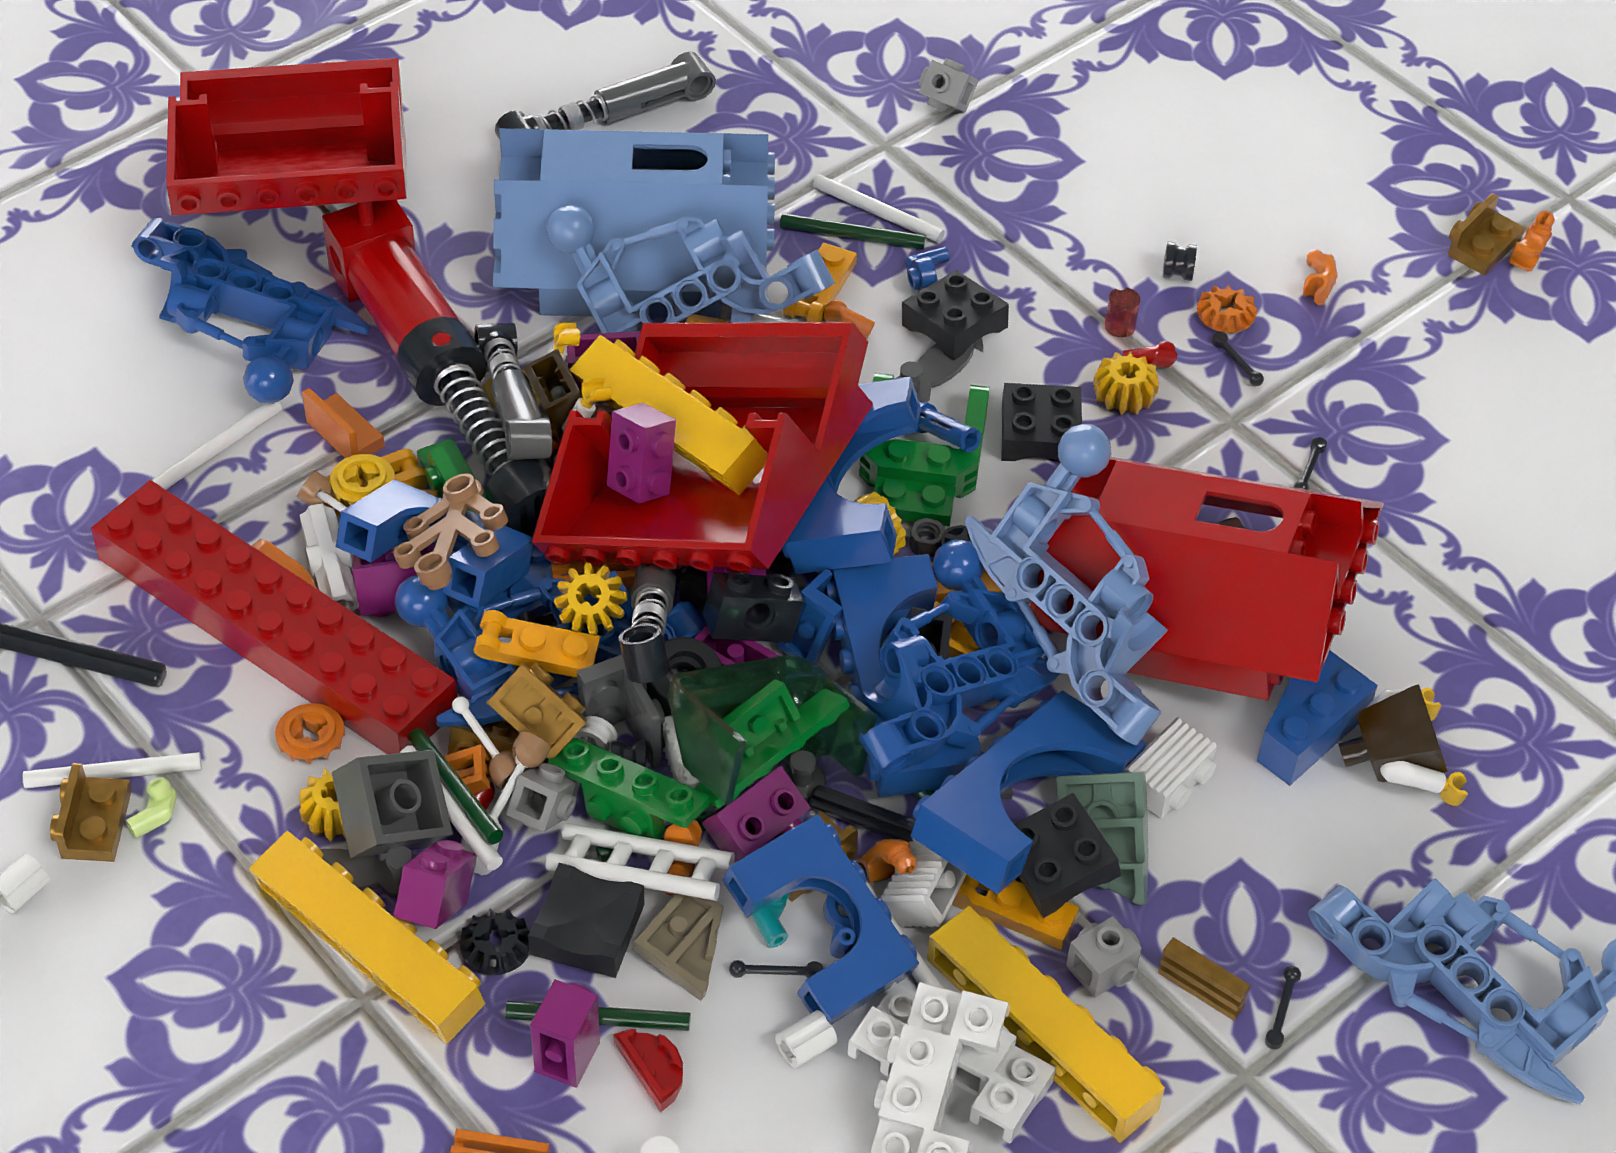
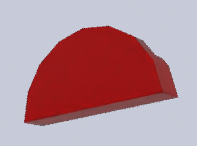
M628 1029L613 1034L614 1044L660 1112H662L676 1100L682 1088L683 1061L677 1047L661 1034L655 1036L650 1033H638L636 1029Z

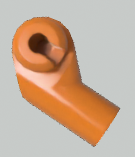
M841 300L830 301L824 309L823 315L826 322H853L866 339L875 325L874 321L848 309L847 305Z

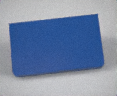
M828 569L820 573L800 592L804 604L792 643L778 642L776 646L808 670L819 661L843 609L842 606L824 594L826 585L829 584L833 575Z

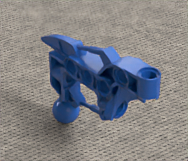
M155 218L145 226L132 242L131 247H133L134 252L142 261L171 272L169 293L159 318L173 323L176 322L187 333L194 334L200 331L217 340L222 339L243 349V358L251 361L247 365L243 376L244 386L249 396L260 403L274 404L290 394L294 382L291 369H307L332 335V325L361 334H369L370 325L344 304L324 293L307 287L303 282L291 283L274 276L271 271L247 259L246 250L225 249L215 238L206 235L199 229L188 228L162 218ZM220 313L273 329V331L268 335L249 336L242 341L206 321L212 314Z
M950 540L938 548L932 565L935 578L946 589L954 591H950L941 604L928 612L924 611L911 619L901 618L879 651V662L885 675L884 679L875 689L865 691L861 695L869 705L889 720L873 727L865 735L860 733L858 737L881 776H889L901 769L922 764L927 759L936 755L945 743L964 748L969 747L984 729L997 720L998 715L1006 708H1016L1020 703L1040 694L1061 674L1051 672L1047 668L1048 658L1047 656L1042 658L1044 651L1033 634V628L1018 604L1008 601L1004 593L988 591L981 580L984 566L970 541ZM942 613L953 615V619L959 620L964 624L980 650L944 660L942 656H937L926 638L919 635L918 629L930 623L933 618ZM995 699L1000 701L997 706L987 710L975 721L962 714L964 709L991 702Z
M615 570L610 572L609 578L618 576ZM417 575L408 577L403 581L395 594V606L400 618L409 625L426 627L433 636V661L440 670L456 679L457 693L460 697H465L469 701V710L480 725L505 720L487 704V701L519 667L483 659L474 653L473 649L476 638L481 635L478 630L483 613L488 610H499L509 606L513 608L539 600L545 609L550 607L555 620L559 624L556 628L573 631L572 622L564 624L559 618L563 609L557 608L554 604V598L564 595L559 591L557 584L559 581H566L565 579L544 578L539 582V587L510 595L507 599L483 605L479 609L467 604L463 610L460 608L452 619L445 612L448 607V596L444 594L443 588L430 590L427 586L421 584ZM623 584L619 590L626 592L627 601L618 606L624 610V617H609L614 627L612 631L606 630L603 623L597 625V635L601 637L595 664L622 655L618 637L625 629L632 627L634 610L631 605V597ZM591 594L584 597L585 602L590 603L591 606L598 603L597 597L594 598ZM682 602L671 609L666 620L665 641L678 637L695 638L707 626L704 617L691 602ZM587 625L581 633L590 634ZM548 672L554 678V681L550 684L552 688L573 678ZM578 682L573 683V686L555 689V691L561 696L567 691L577 696ZM453 708L437 716L436 724L439 727L470 726L463 715L456 713Z

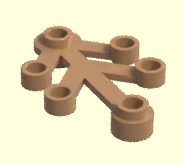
M459 474L450 478L443 486L444 494L441 501L420 515L408 519L404 523L403 529L409 542L398 545L393 551L399 567L403 569L414 567L421 584L427 586L430 590L441 589L451 581L452 568L448 559L451 556L458 534L470 541L478 557H488L499 549V543L493 531L504 527L508 522V517L501 504H492L482 497L483 487L471 474ZM470 509L479 514L486 530H483L465 517L466 510ZM447 514L445 518L430 527L429 524ZM437 540L434 551L422 556L420 551Z

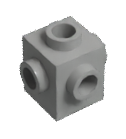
M945 58L943 64L932 60L930 66L926 67L921 74L919 93L928 97L927 105L946 112L948 106L966 113L979 80L964 73L965 66L947 58Z
M543 763L519 775L515 788L510 795L511 800L506 815L521 821L532 829L545 832L558 823L567 821L571 816L577 800L575 796H572L577 781L566 777L563 769L552 764Z
M1112 916L1099 925L1097 923L1088 925L1075 940L1070 942L1066 967L1087 991L1096 998L1115 985L1117 987L1126 985L1136 976L1142 947L1134 932L1129 928H1124Z

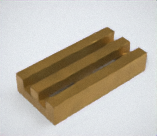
M1173 937L1163 949L1162 954L1164 956L1161 958L1160 964L1162 965L1159 967L1158 973L1235 1021L1245 1007L1251 985Z

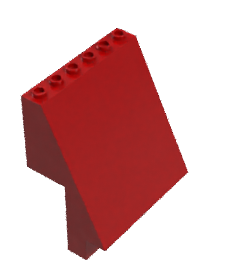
M387 58L180 72V101L176 100V96L168 97L166 187L172 216L407 199L406 135L399 59Z
M853 322L643 323L634 358L639 360L642 356L646 357L658 367L661 376L664 377L667 373H670L685 386V392L690 394L692 390H695L710 402L712 410L716 411L721 407L738 422L736 426L741 429L745 426L767 452L765 466L746 489L738 495L673 450L670 494L639 504L607 486L612 417L606 411H598L596 418H584L577 410H570L532 543L545 554L547 560L561 565H566L569 561H583L591 563L593 566H603L605 562L619 563L631 568L640 567V564H655L664 569H675L677 565L692 566L703 571H711L714 567H728L738 572H750L751 568L769 569L873 405L872 401L858 385L869 342Z

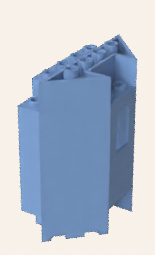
M499 128L501 163L499 180L494 179L496 213L493 230V249H495L493 288L539 289L540 315L593 316L576 285L582 274L572 255L555 249L546 233L547 221L550 215L556 209L565 205L579 206L585 209L592 217L595 229L591 244L597 256L604 250L610 240L615 237L626 239L649 232V229L675 222L680 217L703 219L705 224L717 219L727 236L739 230L743 232L747 230L766 268L767 251H774V229H767V225H774L775 203H768V200H774L775 178L768 177V175H775V153L768 152V134ZM632 168L697 169V170H692V171H683V170H636V169H632ZM678 232L656 240L649 239L626 246L616 269L618 273L616 277L629 301L636 305L699 270L682 236ZM729 266L720 267L716 272V281L719 286L729 288L734 284L736 279L734 270ZM689 284L682 291V297L686 304L696 306L702 299V293L698 286ZM719 300L695 314L720 319V306L725 303ZM655 302L649 309L650 318H667V307L660 302Z

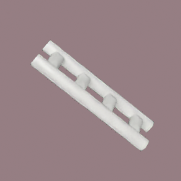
M566 823L563 827L562 839L572 843L565 855L550 852L546 860V869L555 871L558 863H563L604 880L616 882L631 881L644 885V888L716 901L720 894V883L710 881L715 868L727 870L730 865L734 864L735 855L733 852ZM590 845L614 849L607 862L584 858ZM631 853L654 856L655 858L649 870L625 866ZM673 860L697 864L691 878L667 874Z

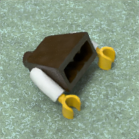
M558 323L553 329L555 345L549 347L546 355L522 366L560 441L562 440L570 410H577L584 418H593L592 415L596 409L594 403L609 401L612 394L610 387L603 388L605 377L584 380L581 387L582 394L565 363L568 354L564 349L565 346L579 345L580 330L576 329V323Z
M1419 684L1405 690H1383L1365 709L1359 711L1356 715L1362 736L1338 743L1346 767L1370 760L1376 778L1380 782H1391L1440 793L1443 801L1452 806L1462 804L1468 795L1467 791L1459 790L1467 782L1463 773L1454 772L1448 779L1444 774L1448 770L1431 722L1437 717L1442 705L1439 702L1432 703L1435 693L1431 688L1426 687L1421 690Z

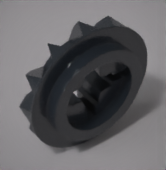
M490 908L486 915L480 917L473 915L470 924L466 928H462L460 951L464 961L474 970L488 975L505 974L520 967L530 954L528 939L530 930L526 925L525 919L513 916L509 909L505 913H495ZM494 930H496V933H499L500 938H503L501 946H499L500 952L496 953L495 947L489 941L490 934Z

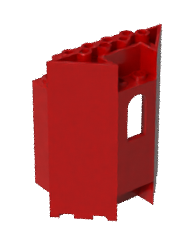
M1110 457L1107 467L1100 473L1090 477H1081L1071 490L1072 493L1097 499L1100 502L1099 513L1112 530H1116L1134 555L1141 556L1145 560L1150 579L1144 587L1153 594L1152 604L1146 612L1168 629L1162 638L1126 673L1269 701L1274 685H1281L1284 676L1318 682L1334 636L1341 635L1344 630L1346 611L1344 609L1346 604L1352 605L1354 603L1357 592L1356 577L1358 574L1363 575L1366 571L1368 563L1367 548L1369 544L1375 545L1379 533L1378 518L1384 505L1383 502ZM1202 505L1283 518L1277 527L1268 531H1253L1196 521ZM1072 515L1069 519H1064L1047 543L1049 548L1046 551L1092 591L1095 590L1104 576L1113 570L1121 560L1106 540L1104 532L1090 515ZM1043 569L1038 574L1039 586L1044 580L1045 574ZM1072 594L1068 597L1066 606L1068 611H1070L1074 605V598ZM1033 601L1031 602L1029 607L1041 626H1044L1049 631L1069 634ZM1102 620L1096 626L1098 638L1102 635L1104 629Z

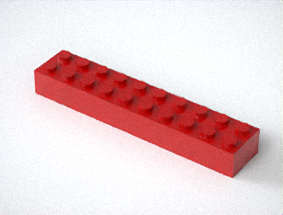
M152 480L146 482L91 527L100 561L310 703L331 707L339 713L344 726L386 754L400 753L405 747L413 746L408 739V735L415 728H422L430 738L441 728L436 724L437 716L450 710L454 699L458 697L456 679Z

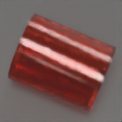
M1126 287L1124 290L1115 288L1110 292L1104 326L1106 331L1112 336L1124 338L1132 335L1136 330L1140 307V296L1136 291Z

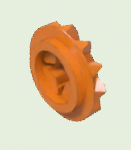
M1229 284L1225 289L1213 286L1210 292H1202L1197 304V314L1200 320L1211 329L1225 333H1236L1249 328L1256 319L1258 309L1254 306V297L1245 296L1244 289L1231 290ZM1228 304L1234 306V308L1229 307L1220 312L1221 306L1226 307Z
M317 703L303 704L290 709L280 718L275 730V737L280 752L287 753L293 762L297 759H305L309 764L312 763L313 759L319 757L328 760L330 752L334 749H341L342 738L345 736L344 722L339 713L329 706ZM303 726L313 734L318 733V740L312 741L309 737H304Z

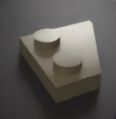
M675 894L633 943L632 950L701 1001L708 989V980L724 906L714 900Z

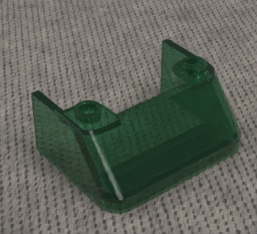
M783 655L677 673L672 676L668 691V700L683 766L724 803H730L733 800L747 740L722 719L774 679L785 683L797 709L822 689L831 690L847 698L850 707L842 712L833 724L823 727L806 740L805 745L797 751H809L815 756V759L820 756L830 755L854 776L863 774L868 755L858 737L860 733L865 735L875 727L878 715L813 663L793 655Z

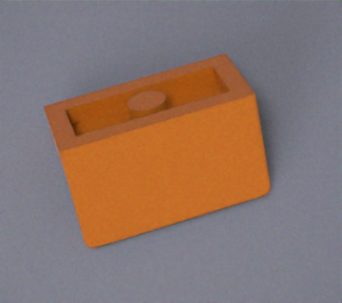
M310 388L302 391L306 422L344 458L357 454H374L385 447L384 436L340 395L335 393L322 400Z

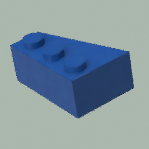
M1329 650L1318 682L1296 678L1290 679L1264 731L1257 762L1287 785H1292L1359 724L1356 715L1373 701L1378 685Z

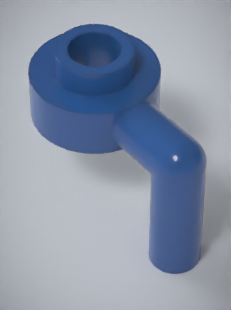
M946 247L907 257L905 265L908 268L907 278L913 291L917 290L919 292L938 281L934 265L949 261V252Z
M827 896L823 905V913L826 921L834 928L830 944V954L834 958L840 959L847 954L856 936L852 930L849 917H844L838 912L840 904L832 897Z

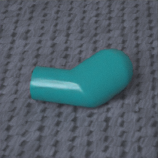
M790 893L785 894L752 914L754 922L769 947H778L788 939V933L779 918L786 906L787 899L790 897Z

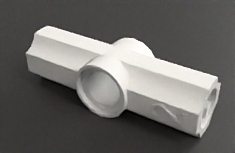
M323 503L308 506V509L300 514V521L307 545L305 552L310 575L314 583H317L318 590L353 612L359 608L352 578V561L350 553L336 548L339 529L337 515L334 508L326 507Z

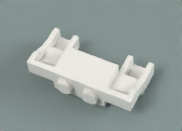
M894 982L878 1007H871L849 1039L848 1056L856 1059L862 1051L881 1061L880 1072L888 1076L893 1064L887 1062L892 1037L894 1034L901 1036L904 1023H908L916 993ZM1003 1026L999 1038L1000 1047L998 1053L962 1044L963 1049L953 1084L978 1097L971 1107L969 1121L978 1125L984 1117L1003 1127V1140L1011 1144L1031 1111L1043 1099L1053 1083L1056 1067L1016 1047L1017 1036L1011 1034Z
M919 982L908 1023H904L901 1036L893 1035L889 1046L887 1062L893 1064L888 1081L881 1080L876 1091L874 1108L880 1109L878 1113L880 1120L870 1153H971V1141L940 1133L939 1131L963 1049L962 1044L998 1053L1005 1017H1008L1010 1012L1008 1002L964 990L962 993Z

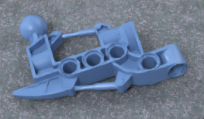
M565 205L556 209L547 221L546 233L550 243L555 249L571 254L582 274L576 285L602 333L641 331L643 323H654L650 319L649 309L655 302H660L667 307L668 317L664 323H678L719 300L732 307L731 322L729 323H751L755 314L764 315L787 308L835 284L818 250L801 257L787 265V268L769 276L747 230L744 232L739 230L727 236L717 219L705 224L701 218L680 217L675 222L649 229V232L626 239L615 237L610 240L598 256L591 244L595 226L592 217L585 209L576 205ZM679 232L699 271L634 305L625 295L616 277L618 275L616 269L626 246L649 239L656 240ZM722 266L731 267L736 275L734 284L729 288L719 286L716 281V272ZM773 282H781L787 287L788 296L781 304L771 302L767 296V289ZM689 284L698 286L702 293V299L696 306L686 304L682 297V291Z
M1081 424L1071 427L1062 435L1058 444V457L1061 463L1046 484L1039 485L1028 482L993 533L973 516H966L965 523L973 547L976 549L979 560L987 573L1005 594L1008 601L1018 603L1033 628V634L1048 658L1047 668L1049 671L1069 674L1071 685L1079 694L1081 700L1097 713L1119 737L1131 744L1138 745L1161 715V711L1141 693L1142 690L1127 678L1125 674L1162 638L1168 629L1146 612L1152 604L1153 594L1144 587L1150 579L1145 560L1141 556L1134 555L1116 530H1112L1099 513L1100 502L1097 499L1071 492L1081 477L1096 475L1107 467L1112 455L1111 443L1105 433L1092 424ZM1072 515H1090L1106 535V540L1121 558L1116 567L1104 576L1094 591L1046 551L1049 548L1048 541L1064 519H1069ZM1043 569L1045 574L1044 580L1039 586L1038 574ZM1072 594L1074 598V605L1072 609L1068 611L1066 606L1068 597ZM1033 601L1069 633L1066 651L1059 653L1046 629L1040 625L1027 602ZM1102 620L1104 629L1102 635L1098 638L1096 626ZM1107 680L1109 685V692L1107 696L1103 698L1101 694V686L1103 682Z
M1436 878L1390 923H1386L1369 905L1366 906L1354 893L1342 885L1335 888L1308 911L1311 922L1320 934L1330 940L1354 966L1363 970L1374 979L1388 982L1392 1001L1396 1006H1409L1439 1024L1444 1023L1476 1042L1475 1047L1478 1053L1486 1055L1507 1073L1525 1084L1575 1104L1583 1102L1585 1098L1583 1093L1555 1065L1602 1024L1609 1011L1606 1004L1616 996V939L1611 941L1604 949L1601 959L1602 971L1594 977L1590 967H1586L1582 955L1577 949L1568 948L1565 951L1538 934L1537 929L1510 912V905L1506 901L1482 896L1475 902L1466 892H1462L1453 898L1451 893ZM1502 924L1507 925L1530 942L1533 940L1560 959L1559 967L1564 991L1545 1010L1540 1007L1535 1011L1475 951ZM1366 938L1373 939L1378 942L1381 948L1369 950L1362 946L1360 940ZM1429 943L1438 944L1444 949L1445 954H1432L1426 949L1425 945ZM1469 976L1477 982L1478 987H1465L1459 982L1457 977ZM1429 981L1477 1029V1032L1448 1016L1446 1011L1414 994L1415 984ZM1493 1008L1503 1009L1508 1012L1511 1020H1498L1492 1015L1490 1010Z

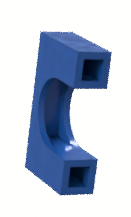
M394 479L341 511L336 548L372 562L404 542H409L403 529L404 523L408 519L420 515L442 499ZM466 510L465 517L483 530H486L480 516ZM447 514L429 524L430 527L445 518ZM504 526L493 531L499 543V549L488 557H478L470 541L458 534L452 550L455 553L449 556L448 559L452 568V574L449 584L443 587L444 594L479 609L528 574L534 545L532 543L533 537Z
M816 814L730 865L722 882L746 918L785 894L797 890L822 892L832 897L843 907L856 936L850 951L839 960L806 979L797 992V995L810 1014L819 1010L825 1014L827 1021L833 1025L890 989L894 982L899 983L909 977L919 965V961L917 960V951L912 941L906 935H900L891 922L892 915L886 903L879 897L875 898L866 885V876L860 865L854 860L850 861L842 850L841 839L835 828L829 823L825 824L819 814Z

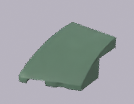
M1145 771L1057 776L1058 800L1074 793L1119 859L1121 876L1109 883L1098 885V887L1118 893L1131 899L1132 902L1138 905L1146 904L1148 892V814Z

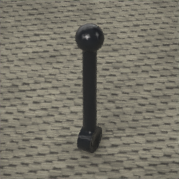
M1215 333L1212 344L1215 347L1223 348L1249 376L1251 385L1260 386L1264 381L1263 374L1255 372L1227 343L1228 336L1225 333Z
M1313 438L1310 447L1312 453L1301 480L1294 484V488L1309 490L1307 483L1320 453L1325 452L1327 447V441L1324 438Z
M734 960L729 966L730 974L736 978H740L745 974L806 975L807 978H810L824 969L823 965L817 961H812L807 966L745 965L741 960Z
M1292 965L1284 970L1286 982L1273 1029L1269 1030L1265 1036L1266 1046L1274 1050L1279 1049L1283 1044L1284 1035L1281 1031L1294 984L1301 979L1300 969Z

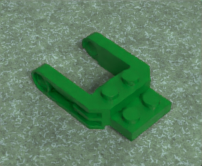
M875 372L873 382L894 379V375ZM970 385L964 424L976 428L981 433V442L976 450L965 452L961 448L956 449L949 445L891 439L877 445L860 457L859 476L870 487H875L874 492L887 498L889 505L895 507V512L902 521L916 522L919 519L928 518L939 521L943 526L950 527L954 497L963 498L976 490L990 387Z

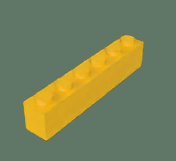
M599 335L569 371L581 384L586 379L605 377L603 388L610 387L612 394L610 400L604 402L615 410L645 403L676 419L674 451L740 495L763 469L768 455L745 426L742 429L736 426L738 422L721 407L716 411L712 410L710 402L697 391L692 390L690 394L685 392V386L670 373H667L664 377L661 376L658 367L646 357L642 356L639 360L634 358L635 353L622 341L617 339L613 344L602 335Z
M287 830L249 867L258 886L448 1044L485 1005V1001L478 988L482 984L478 977L464 965L456 969L447 961L449 956L439 944L432 939H429L426 943L415 935L417 930L410 921L393 917L383 909L386 905L374 891L368 887L363 891L352 884L354 882L352 875L341 864L335 862L330 866L322 859L324 854L315 843L307 837L300 841Z
M968 906L930 935L927 960L961 993L964 990L1008 1002L1010 1012L1008 1017H1005L1003 1026L1011 1034L1017 1036L1015 1044L1020 1049L1056 1067L1054 1081L1119 1143L1124 1141L1159 1111L1165 1087L1162 1085L1157 1074L1149 1067L1141 1066L1128 1053L1121 1040L1113 1035L1109 1036L1095 1023L1093 1016L1085 1007L1076 1005L1062 992L1061 987L1054 978L1049 975H1043L1030 963L1027 954L1020 947L1012 946L1004 939L989 918L980 916Z

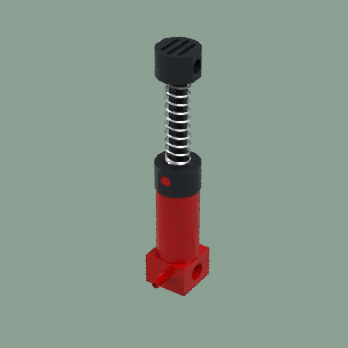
M397 200L358 202L355 205L322 215L329 271L348 302L351 303L361 299L396 356L401 370L419 399L428 405H447L448 412L453 414L454 422L460 425V432L466 435L467 443L472 445L473 453L479 455V462L485 465L486 473L491 476L485 486L486 500L492 504H501L508 517V522L505 526L528 536H534L553 465L547 459L508 460L505 431L501 427L502 422L499 413L481 385L487 368L484 354L466 326L459 321L416 254L413 225Z

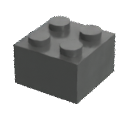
M434 749L358 757L332 772L350 858L386 854L391 848L405 846L410 850L424 849L435 842L453 835Z

